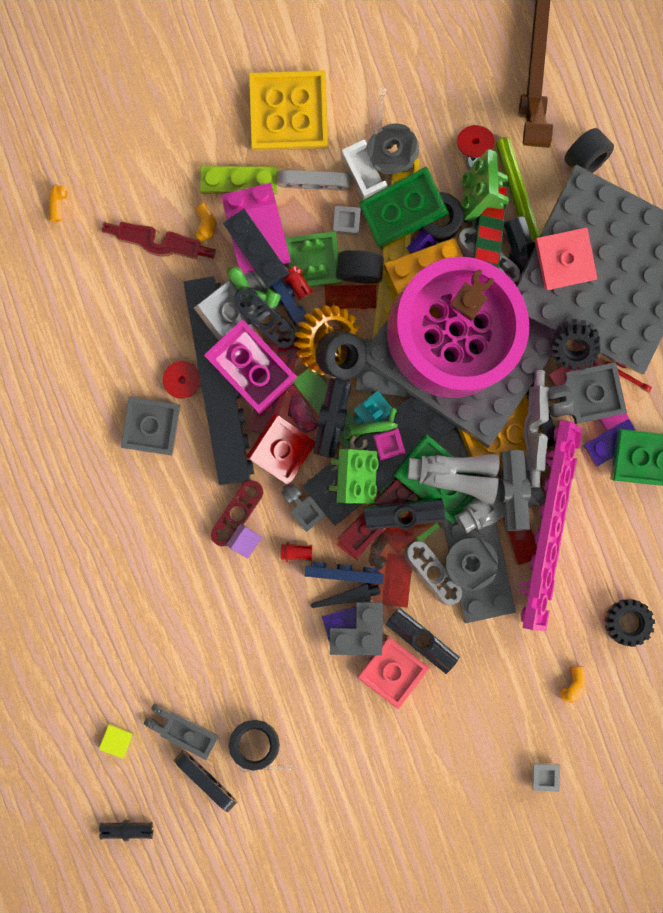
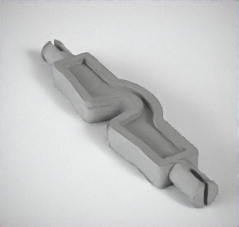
M534 370V387L529 388L528 414L524 423V440L527 446L525 469L530 471L529 482L531 488H540V472L545 471L548 437L545 434L538 433L539 426L546 423L549 419V388L544 386V370Z

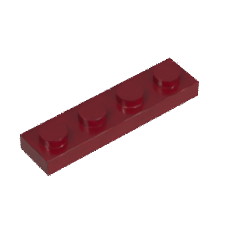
M278 331L279 340L281 338L286 340L289 338L287 333ZM296 336L294 343L299 341L300 337ZM294 343L285 348L274 344L272 351L293 372L298 358L296 353L301 348L295 347ZM287 389L260 415L253 409L248 430L262 433L274 414L279 416Z
M396 478L376 498L375 504L371 505L394 503L399 499L413 501L418 495ZM363 512L337 540L357 558L384 529L366 530Z

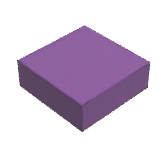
M240 524L226 545L248 559L262 537Z

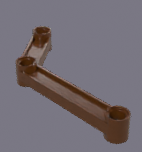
M535 0L527 94H521L518 115L525 118L526 121L523 131V146L550 148L552 141L553 124L546 123L545 120L548 97L542 96L551 0Z

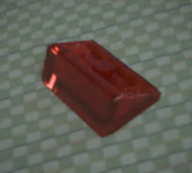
M505 517L502 518L515 565L518 566L531 562L532 556L536 555L537 551L531 525L529 530L506 531Z

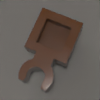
M480 269L472 275V285L465 282L449 305L470 321L475 318L488 298L482 291L487 290L494 281L491 277L486 284H482L479 281V275L482 273Z

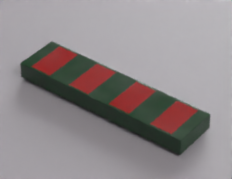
M503 182V186L498 187L500 194L508 195L509 182ZM504 203L503 209L487 207L478 216L473 258L490 263L498 269L506 204Z

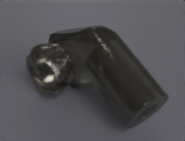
M385 530L376 537L370 548L368 562L371 567L374 566L378 570H381L387 562V559L380 554L392 538V535Z

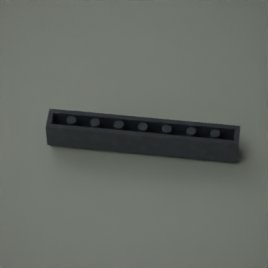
M214 276L183 281L218 483L220 486L246 482L251 480L250 475L255 473L253 462L249 459L247 460L246 449H250L248 434H243L241 424L246 423L243 408L238 409L237 399L241 398V395L204 356L218 340L194 309L197 304L219 288L221 282L216 283Z

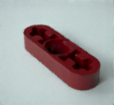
M249 480L240 487L211 531V539L216 545L227 546L228 541L225 539L221 542L218 541L219 535L216 533L218 529L224 530L227 524L223 523L225 518L231 524L238 525V527L240 524L244 525L263 497L264 490L260 483ZM255 485L258 487L256 492L259 495L257 498L252 496L247 503L252 504V507L248 509L245 504L237 502V499L241 496L244 500L248 494L245 491L246 487L252 488ZM235 506H241L245 511V516L240 521H234L230 516V511ZM232 527L227 532V535L230 536V538L235 533Z

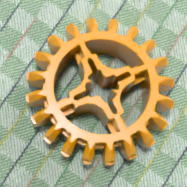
M323 305L321 309H312V315H304L306 323H298L299 327L302 328L301 332L294 333L295 336L300 337L299 341H296L294 345L301 348L296 353L298 357H303L301 363L308 366L310 371H317L321 375L326 374L318 367L316 361L318 342L325 334L337 331L332 329V326H329L327 321L334 320L340 326L338 330L350 332L359 336L360 339L362 338L361 334L356 333L360 328L358 324L354 323L356 318L348 315L347 310L340 309L334 305L331 307ZM341 345L335 353V361L338 365L346 360V345Z

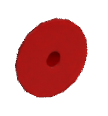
M473 125L466 127L457 136L458 149L468 157L479 158L487 149L492 150L494 147L495 139L493 133L483 126Z
M174 362L167 367L163 374L164 388L169 395L175 398H189L200 387L199 371L190 362Z

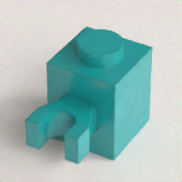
M376 391L354 409L356 416L353 419L358 425L382 421L390 415L392 407L381 393Z

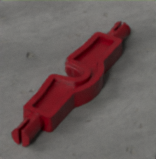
M106 222L103 223L102 233L116 235L118 241L142 246L145 251L155 256L165 257L175 254L195 260L198 259V256L211 259L215 257L216 249L201 246L199 240L171 231L166 233L163 243L155 244L156 230L153 227L120 222L119 226Z

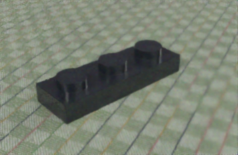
M244 208L223 222V225L267 288H270L289 274Z

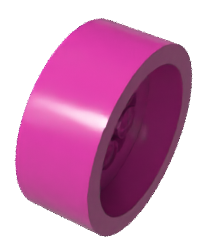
M450 257L436 261L422 269L396 297L387 322L389 350L401 373L419 389L445 398L471 396L503 379L520 361L529 336L528 311L517 286L504 272L494 265L470 257ZM479 269L482 270V273L479 275V281L482 284H486L491 277L494 279L493 284L487 290L482 291L488 298L475 316V318H479L483 322V329L477 328L473 320L470 321L449 306L465 282L472 285V275ZM431 307L439 311V319L433 318L430 315L429 309ZM450 325L458 328V337L451 335L449 332ZM425 333H431L434 336V344L426 342L424 338ZM469 343H474L478 347L477 355L470 352ZM445 350L453 353L454 362H449L445 359Z

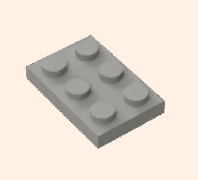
M256 271L244 274L249 286L254 290L266 293L267 289H270L266 287ZM230 279L194 307L218 341L242 319L251 329L255 327L235 306L234 295L238 289ZM243 295L240 296L242 300L240 304L248 303L252 307L253 311L249 312L251 315L259 305H262L259 302L255 306L250 298ZM279 301L278 305L273 308L276 309L277 307H279L281 305V302ZM266 310L261 311L257 316L258 321L261 322L270 312Z

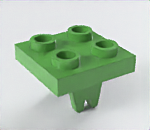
M487 149L475 161V164L463 174L461 185L464 195L462 200L464 220L474 222L487 207L503 209V203H509V198L498 192V187H502L503 182L508 181V176L498 171L496 151Z
M336 231L285 238L291 260L288 263L289 269L296 265L299 269L302 268L303 271L301 273L310 288L343 283L342 279L336 277L339 253Z
M339 449V460L331 459L332 465H339L338 486L329 485V491H337L338 503L375 504L378 451Z

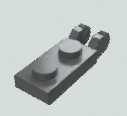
M153 704L151 710L167 718L168 722L163 727L155 720L146 718L143 724L160 733L161 737L207 760L219 735L174 711L170 712L162 706Z

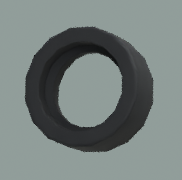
M259 720L246 721L237 726L231 734L229 741L230 755L235 763L243 769L252 771L264 769L272 764L278 755L280 747L279 737L274 728L266 722ZM253 729L261 730L265 733L270 743L267 755L257 761L245 758L239 748L240 739L243 734Z

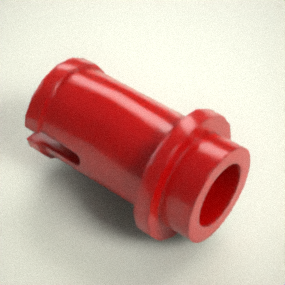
M296 265L288 270L289 274L284 280L289 281L298 300L313 291L301 273L303 271L302 268L299 269Z
M289 542L281 544V560H286V562L288 560L312 561V544L296 545L289 544Z

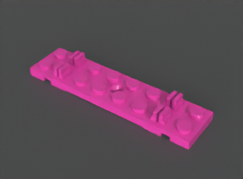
M560 420L559 426H556L554 431L555 451L546 453V458H550V460L546 459L545 464L551 467L550 478L548 477L545 481L544 490L547 496L545 503L540 508L542 523L541 529L537 530L535 536V544H537L536 555L532 556L530 569L533 570L531 581L527 580V583L520 582V586L530 587V589L519 588L520 593H525V596H528L527 606L523 607L521 613V622H523V628L547 631L550 611L546 610L547 602L553 598L556 568L572 480L574 479L577 458L573 457L575 448H580L583 432L581 427L571 421Z

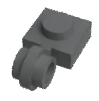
M294 483L289 486L286 484L283 487L284 490L281 494L290 504L294 501L297 504L290 513L306 532L326 516L310 495L303 501L299 499L303 494Z

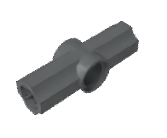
M521 450L500 452L502 480L499 484V495L501 502L504 503L506 531L530 529L528 502L531 498V486L526 478L524 451Z

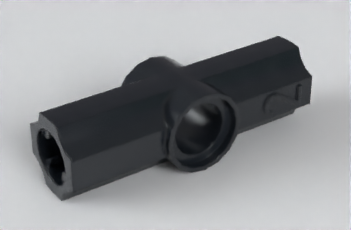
M524 216L504 223L512 250L509 253L508 259L519 268L520 277L536 245L532 241Z
M338 378L329 379L325 402L321 405L317 423L319 429L313 454L335 458L340 434L345 426L348 410L346 406L351 390V382Z
M433 498L416 501L399 499L394 503L364 506L366 530L392 527L407 530L419 524L445 522L443 499ZM401 511H410V514L407 517H398V514Z
M400 607L385 624L445 674L455 666L460 658L459 655ZM422 633L427 634L430 639L429 644L423 648L416 645V638Z

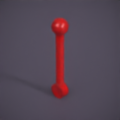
M607 361V362L604 363V365H605V364H610V363H612V362ZM618 369L620 376L650 393L651 386Z

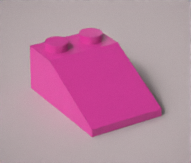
M271 183L221 195L227 220L244 208L283 264L291 262ZM231 236L238 267L241 268L244 274L255 271Z
M243 319L204 355L259 415L297 380V376Z

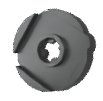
M398 123L388 124L382 127V131L377 135L374 133L371 136L367 145V154L375 170L386 174L408 172L412 169L413 163L418 157L419 143L415 134L406 125ZM393 145H397V151L393 153L387 151L388 149H391Z
M465 538L456 542L449 549L445 558L446 572L451 581L459 587L467 590L482 589L495 578L498 557L489 543L477 538ZM468 557L478 559L475 571L471 568H465Z

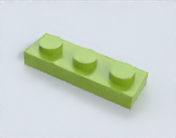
M201 166L200 192L201 194H226L271 183L274 194H277V167Z

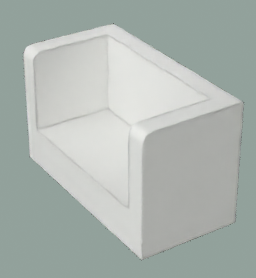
M365 140L342 150L341 159L351 175V179L362 201L387 188L386 182H382L367 154V143Z

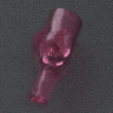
M296 385L290 386L287 389L291 397L288 417L296 423L301 432L308 433L315 430L318 422L311 406L301 397Z

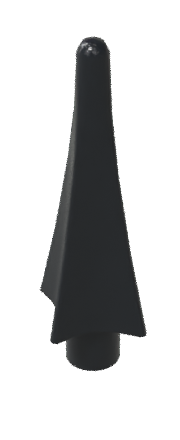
M365 583L336 596L311 603V608L371 601L372 596L381 594L379 584L369 586L368 583Z

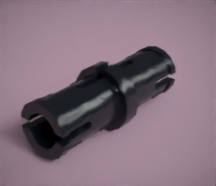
M124 820L123 823L100 822L99 832L101 834H99V839H123V841H129L130 839H153V822L130 823V820Z

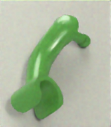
M227 268L228 277L237 289L250 287L241 268ZM267 289L266 293L256 291L272 307L278 305L281 296L274 290Z
M396 408L390 409L388 422H369L358 426L346 424L345 427L350 428V434L343 436V438L351 441L353 436H357L358 438L355 440L357 441L361 434L383 432L397 428L398 424L393 423L397 411Z

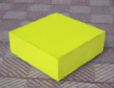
M109 724L99 750L123 759L134 733Z

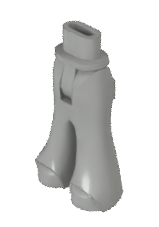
M489 454L465 458L446 456H421V459L409 458L407 479L418 480L419 484L423 483L431 487L466 493L486 504H493L498 489V478L495 477L499 471V456ZM458 473L475 474L484 477L459 475Z
M526 471V478L530 480V471ZM502 477L498 480L497 495L493 504H486L475 497L467 505L463 506L462 512L455 515L464 533H468L473 529L477 531L505 517L504 503L501 502L499 495V484ZM531 488L528 508L545 503V495L542 489Z

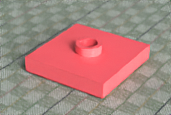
M587 228L535 239L545 291L597 280Z
M387 636L382 643V656L373 655L357 678L399 709L430 667L390 636Z

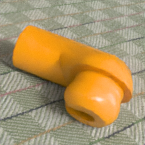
M56 184L50 189V222L62 221V199H66L68 196V189L65 185L58 186Z
M206 202L195 208L201 218L199 229L195 231V236L201 242L213 236L217 221Z
M584 666L571 667L572 684L569 688H563L560 692V697L564 702H576L585 691Z

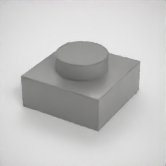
M335 206L333 231L339 234L358 235L361 208Z
M532 763V790L560 792V765Z

